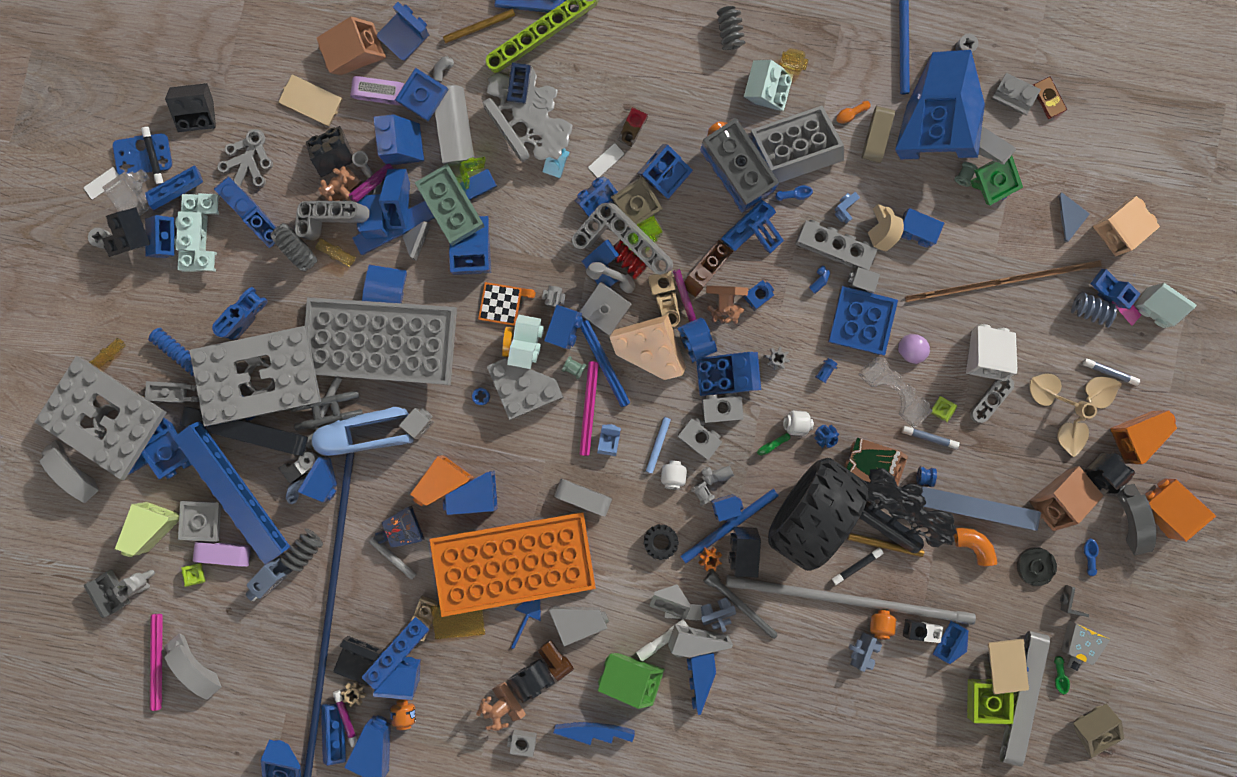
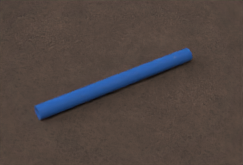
M899 0L900 94L906 95L910 93L909 0Z
M771 489L741 511L742 515L738 516V520L726 522L682 554L681 558L685 563H688L698 553L703 552L704 547H710L732 531L734 527L743 523L779 495L774 489Z

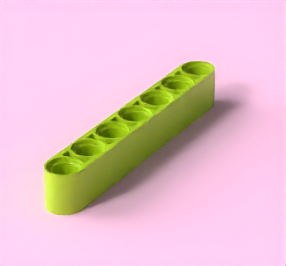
M566 0L490 52L486 57L488 68L494 73L501 72L597 6L598 0ZM577 5L579 10L577 12H570L569 7ZM560 15L563 17V21L555 23L553 21L554 17ZM541 26L547 27V32L544 34H539L537 30ZM530 37L532 41L530 44L524 45L522 44V39ZM508 48L516 49L515 54L512 56H508L506 51ZM494 58L500 59V63L496 67L490 65L491 60Z

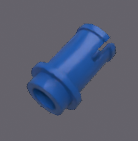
M830 358L823 361L824 365L815 376L824 383H826L833 370L837 369V363Z

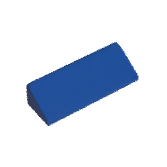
M337 704L321 705L323 763L327 766L346 762L345 727Z

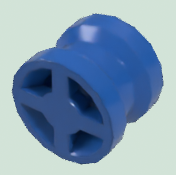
M920 466L916 476L917 485L923 486L926 484L929 487H934L937 480L936 468L925 469Z

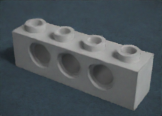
M806 220L803 223L795 243L797 246L854 269L859 267L869 270L878 250L869 242L863 241L861 243L856 241V238L852 235L845 234L844 236L839 234L835 228H824L815 220ZM815 234H821L823 242H817ZM833 241H838L841 244L839 250L833 247ZM851 248L858 250V257L851 255Z

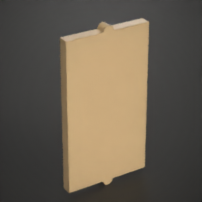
M291 75L287 85L283 87L284 91L279 103L329 127L334 116L338 114L337 110L343 99L299 77Z

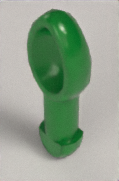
M784 433L774 441L763 445L757 450V454L762 456L770 453L781 444L790 440V434Z
M1057 656L1054 659L1057 671L1055 686L1059 693L1065 695L1070 689V681L1065 675V661L1063 657Z

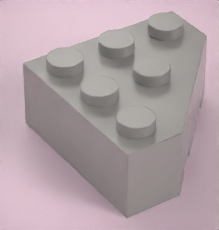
M507 359L487 366L509 420L564 398L557 380L531 369L507 365Z

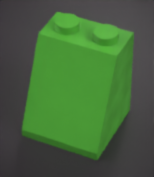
M619 653L610 654L604 663V673L598 681V691L638 709L653 706L665 669Z

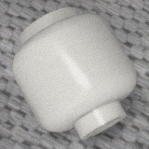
M795 410L785 415L783 422L787 433L794 436H806L813 429L814 425L809 413Z
M670 461L669 464H665L662 467L661 482L665 485V488L679 490L680 487L684 486L687 475L686 467L682 466L679 461Z

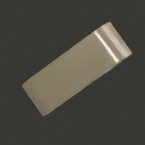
M875 106L862 152V159L877 163L882 162L895 110Z

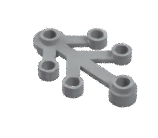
M252 129L247 133L246 139L234 144L229 143L225 146V152L230 156L237 155L238 150L247 147L244 154L228 161H221L217 166L220 172L227 174L231 168L240 165L234 182L240 188L248 167L253 176L254 185L263 187L266 184V179L261 176L253 158L256 150L261 159L260 166L265 170H270L273 167V162L267 157L263 147L265 143L264 133L258 129ZM258 136L259 140L254 142V137ZM230 147H234V151L232 153H229ZM269 161V165L265 167L264 162ZM226 164L227 168L222 170V166ZM262 178V182L257 184V179Z

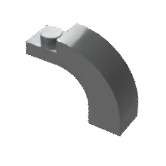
M1135 484L1126 485L1117 495L1128 520L1129 530L1126 541L1134 556L1153 552L1156 544V526L1150 504L1145 494L1141 495Z

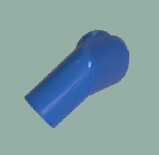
M821 266L817 270V274L820 277L809 286L815 294L827 284L830 271L825 266Z

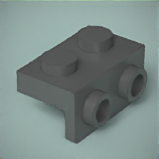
M112 569L106 571L95 580L84 584V588L101 618L116 613L131 603L128 598L121 603L114 594L113 589L119 585V581Z

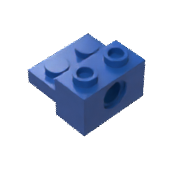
M662 144L640 169L638 174L643 176L666 199H669L691 174L693 169L668 144Z

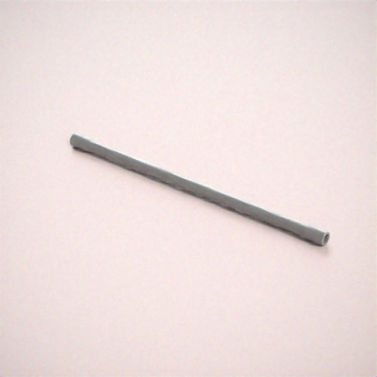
M727 575L726 587L752 589L919 615L974 625L976 621L975 613L949 611L782 585Z

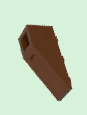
M718 240L685 279L684 283L687 291L696 298L733 251Z

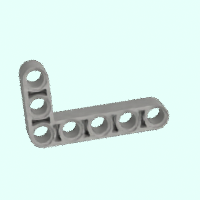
M613 203L599 205L572 237L574 247L585 249L591 247L603 232L609 228L656 274L669 273L673 268L671 258ZM606 207H609L611 210L609 217L605 215ZM620 220H622L625 224L623 230H620L618 227V222ZM594 221L598 223L597 231L592 227ZM634 233L638 236V242L636 244L632 241V235ZM582 235L586 238L585 245L580 242ZM647 247L652 249L651 257H648L645 253ZM661 260L666 263L665 270H661L659 267Z

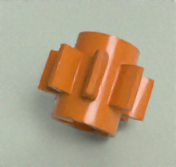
M704 547L702 554L698 553L702 559L698 563L700 566L705 565L704 569L706 571L709 568L716 571V567L722 565V562L719 560L722 554L720 552L716 553L715 547H712L711 550Z

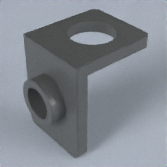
M1065 585L1064 592L1060 597V610L1089 617L1087 613L1071 609L1075 587Z

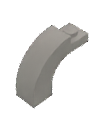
M54 440L41 452L43 458L39 461L52 480L68 494L86 503L99 491L95 479L80 471L68 459L61 442Z
M179 633L165 645L167 655L164 658L168 666L190 691L208 700L222 687L217 674L202 666L193 656L184 635Z

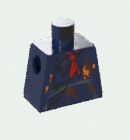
M412 506L406 507L383 521L384 530L375 533L378 544L389 541L391 548L425 540Z

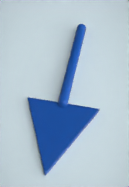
M540 599L523 602L515 608V610L526 614L511 645L512 649L515 648L529 616L541 621Z

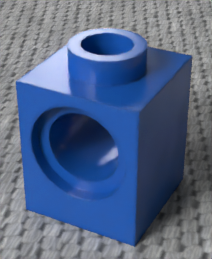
M762 280L748 291V296L743 295V297L755 311L774 296V289L770 283H765ZM762 290L765 297L758 299L755 296V291Z

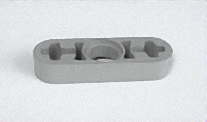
M1011 378L1003 381L995 380L970 412L971 419L976 423L986 422L1013 390V380ZM1007 381L1006 386L1008 388L1002 389L999 393L994 391V388L999 390L1002 387L1000 382ZM990 394L995 395L997 398V402L994 405H990L987 401V397ZM984 407L990 408V411L988 409L984 410L982 413L983 418H977L978 414L976 411H981Z

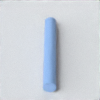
M664 417L646 468V471L649 473L654 471L671 421L669 418Z

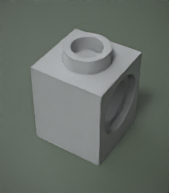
M858 267L850 272L848 282H850L849 288L874 293L880 274Z
M514 729L513 735H509L507 747H511L510 754L533 757L537 733ZM523 739L527 745L520 747L516 741Z

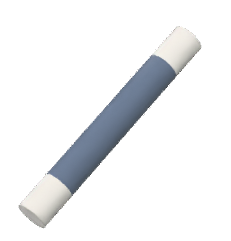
M1085 358L1083 361V365L1132 385L1138 386L1140 383V379L1090 359Z
M907 426L902 428V433L953 449H958L959 442Z

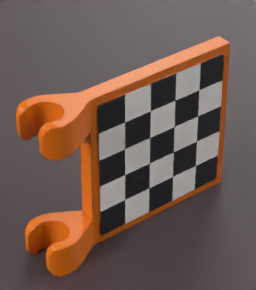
M485 282L478 320L515 326L521 296L535 298L536 292L533 289Z

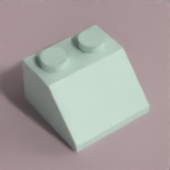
M1165 283L1147 287L1135 304V307L1139 309L1142 315L1151 317L1162 328L1175 326L1197 306Z

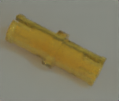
M322 238L316 244L315 249L329 255L330 259H336L348 267L352 266L355 256L341 250L340 246H334Z
M116 338L106 348H102L100 353L89 363L100 369L108 361L111 362L114 356L125 348L126 345L123 344L124 342L120 338Z

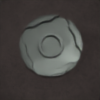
M1031 547L1020 554L1017 561V571L1024 582L1033 586H1043L1048 584L1056 574L1057 563L1054 556L1047 550L1040 547Z

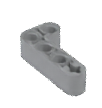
M302 201L297 207L295 233L299 237L315 241L320 237L322 222L362 223L369 218V209L353 201Z

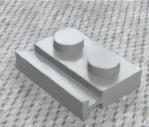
M1006 73L992 100L1026 116L1041 89Z

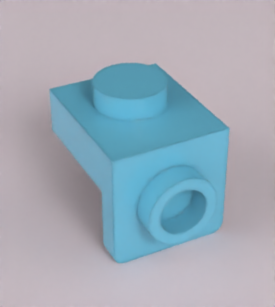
M564 148L562 149V155L557 160L551 157L546 158L542 172L561 178L570 152Z

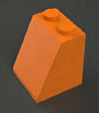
M1170 410L1150 411L1114 426L1110 430L1125 464L1142 465L1162 446L1177 427L1175 424L1176 419L1170 413Z
M444 455L437 456L410 495L414 497L413 501L418 505L423 506L424 504L427 506L472 481L474 477Z
M1165 478L1157 484L1158 487L1145 494L1155 523L1170 539L1187 542L1216 517L1210 509L1177 479Z

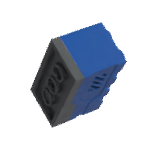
M737 118L728 123L718 121L708 129L707 137L703 139L700 151L713 167L717 177L723 182L727 192L733 197L741 213L775 191L779 181Z

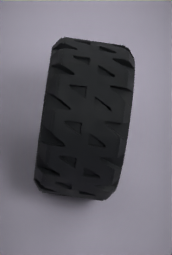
M827 457L818 460L800 478L776 514L768 533L770 547L805 571H812L823 566L837 552L856 525L867 502L868 485L863 479L833 459Z

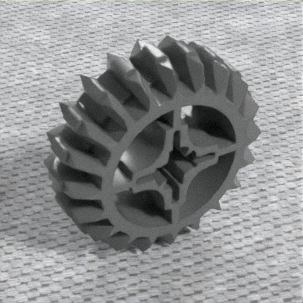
M282 223L271 232V238L279 249L300 270L307 271L317 262V257L287 224Z

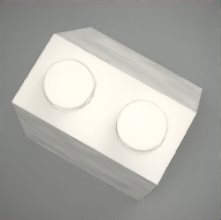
M980 324L972 329L966 374L1002 381L1017 374L1016 333L1009 332L1010 330L1007 328L994 329L986 324Z

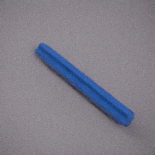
M583 321L580 328L620 406L625 407L629 405L630 401L589 321Z

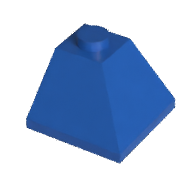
M317 458L298 490L299 493L321 502L333 499L337 492L335 490L337 481L331 458Z
M406 657L377 690H374L373 697L413 700L420 681L421 659Z
M269 740L261 758L262 777H301L300 764L289 744L281 740Z

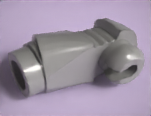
M730 465L711 471L710 467H706L701 471L703 474L702 479L709 485L718 481H727L734 476Z

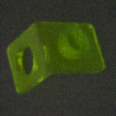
M472 157L460 162L459 172L465 189H469L470 185L467 172L484 168L485 157Z

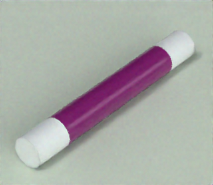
M337 690L333 692V696L350 745L355 747L358 740L345 703H343L341 691Z

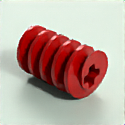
M621 239L613 246L619 254L616 263L623 262L621 266L623 269L629 267L627 273L631 274L634 272L633 279H637L648 268Z

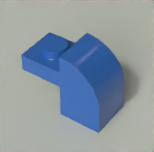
M1101 269L1090 283L1099 292L1098 296L1109 302V304L1113 301L1119 308L1130 309L1140 296V293L1129 282L1118 281L1107 269Z

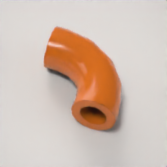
M956 528L957 533L954 534L956 547H968L973 550L979 566L997 565L994 546L985 535L974 529Z

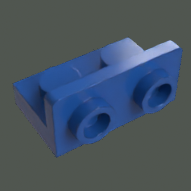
M604 176L596 178L591 183L592 186L587 190L584 189L579 192L574 200L588 217L599 205L614 203L611 196L618 191L609 179Z

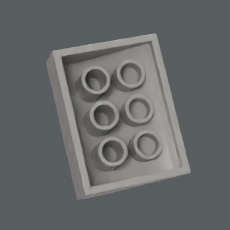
M823 106L751 130L757 150L779 183L844 161V144Z

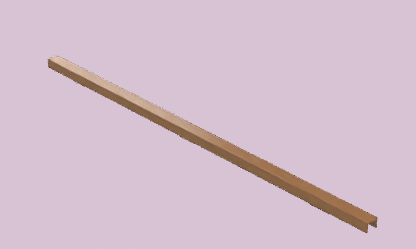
M1102 260L905 296L906 302L1101 267Z

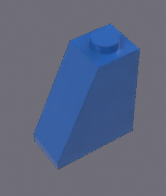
M387 169L379 199L387 229H407L410 181L406 169Z

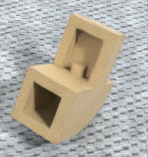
M878 204L873 210L879 223L868 234L875 248L887 252L901 238L904 223L902 218L894 215L891 208Z

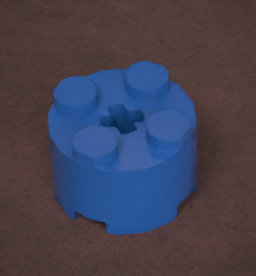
M698 318L677 328L684 348L689 351L688 355L692 363L717 352L715 341L712 340L710 329L704 318Z

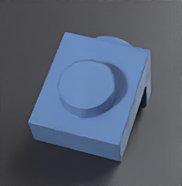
M856 192L852 195L847 193L839 200L841 204L834 209L836 217L841 222L844 221L847 224L852 220L846 209L860 198Z
M613 424L602 425L597 453L616 456L621 431L620 427Z

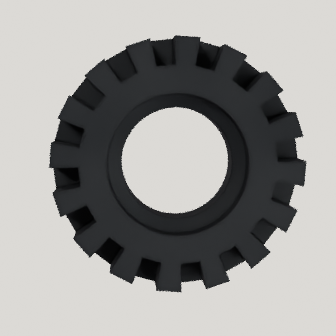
M664 524L652 526L644 536L645 550L654 559H669L678 549L679 541L677 534L671 527ZM665 535L668 538L669 543L665 549L660 550L654 546L653 541L656 536Z

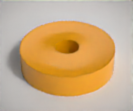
M506 326L502 348L503 357H509V350L514 337V327Z

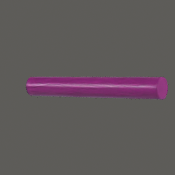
M676 269L672 272L688 320L691 322L696 320V316L681 271Z

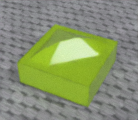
M940 396L930 413L948 423L958 406Z
M202 563L181 567L185 587L206 582Z

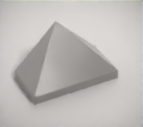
M425 221L402 235L409 256L415 261L418 259L430 225Z
M674 585L655 591L649 606L686 619L691 604L679 586Z

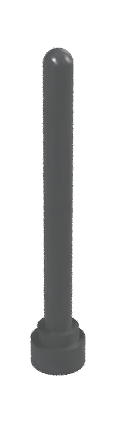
M714 570L710 571L703 582L709 587H716L765 633L775 639L777 632L720 581L719 574Z

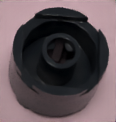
M1115 452L1111 454L1100 453L1085 469V472H1088L1086 475L1099 490L1102 488L1107 490L1106 494L1110 496H1117L1133 478L1135 471L1126 466L1121 461L1122 458Z
M541 658L530 663L531 665L526 668H522L508 679L522 703L530 698L537 697L542 693V689H547L555 683Z

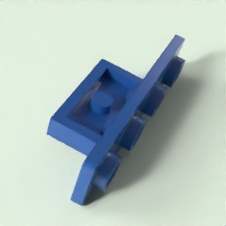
M415 617L393 640L391 645L381 653L375 663L362 676V679L374 690H377L427 634L429 628Z

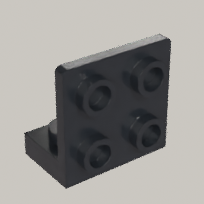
M347 636L341 642L340 647H342L333 672L369 686L362 679V676L379 658L383 649Z

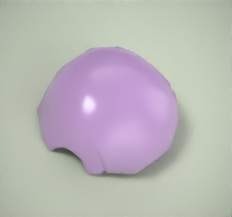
M909 334L904 336L899 342L898 351L905 361L918 364L925 361L929 356L930 346L924 337L917 334Z

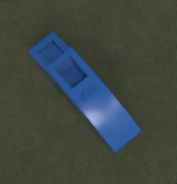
M227 176L214 187V190L268 248L275 244L271 238V232L274 231L276 226L230 176Z

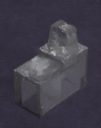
M142 169L136 173L123 172L102 187L118 211L136 207L139 216H141L150 209L147 205L146 197L141 193L143 192L141 190L142 184L150 177Z

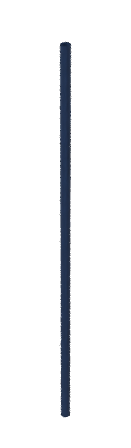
M354 452L346 453L303 777L312 776Z

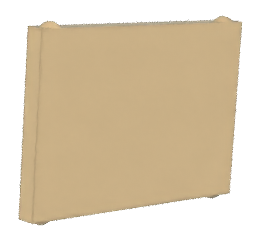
M1024 639L989 642L988 650L993 693L1000 694L1029 690Z

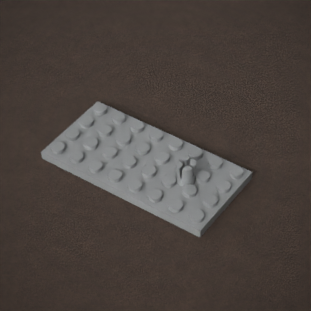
M307 297L305 326L307 328L316 375L451 385L457 308Z

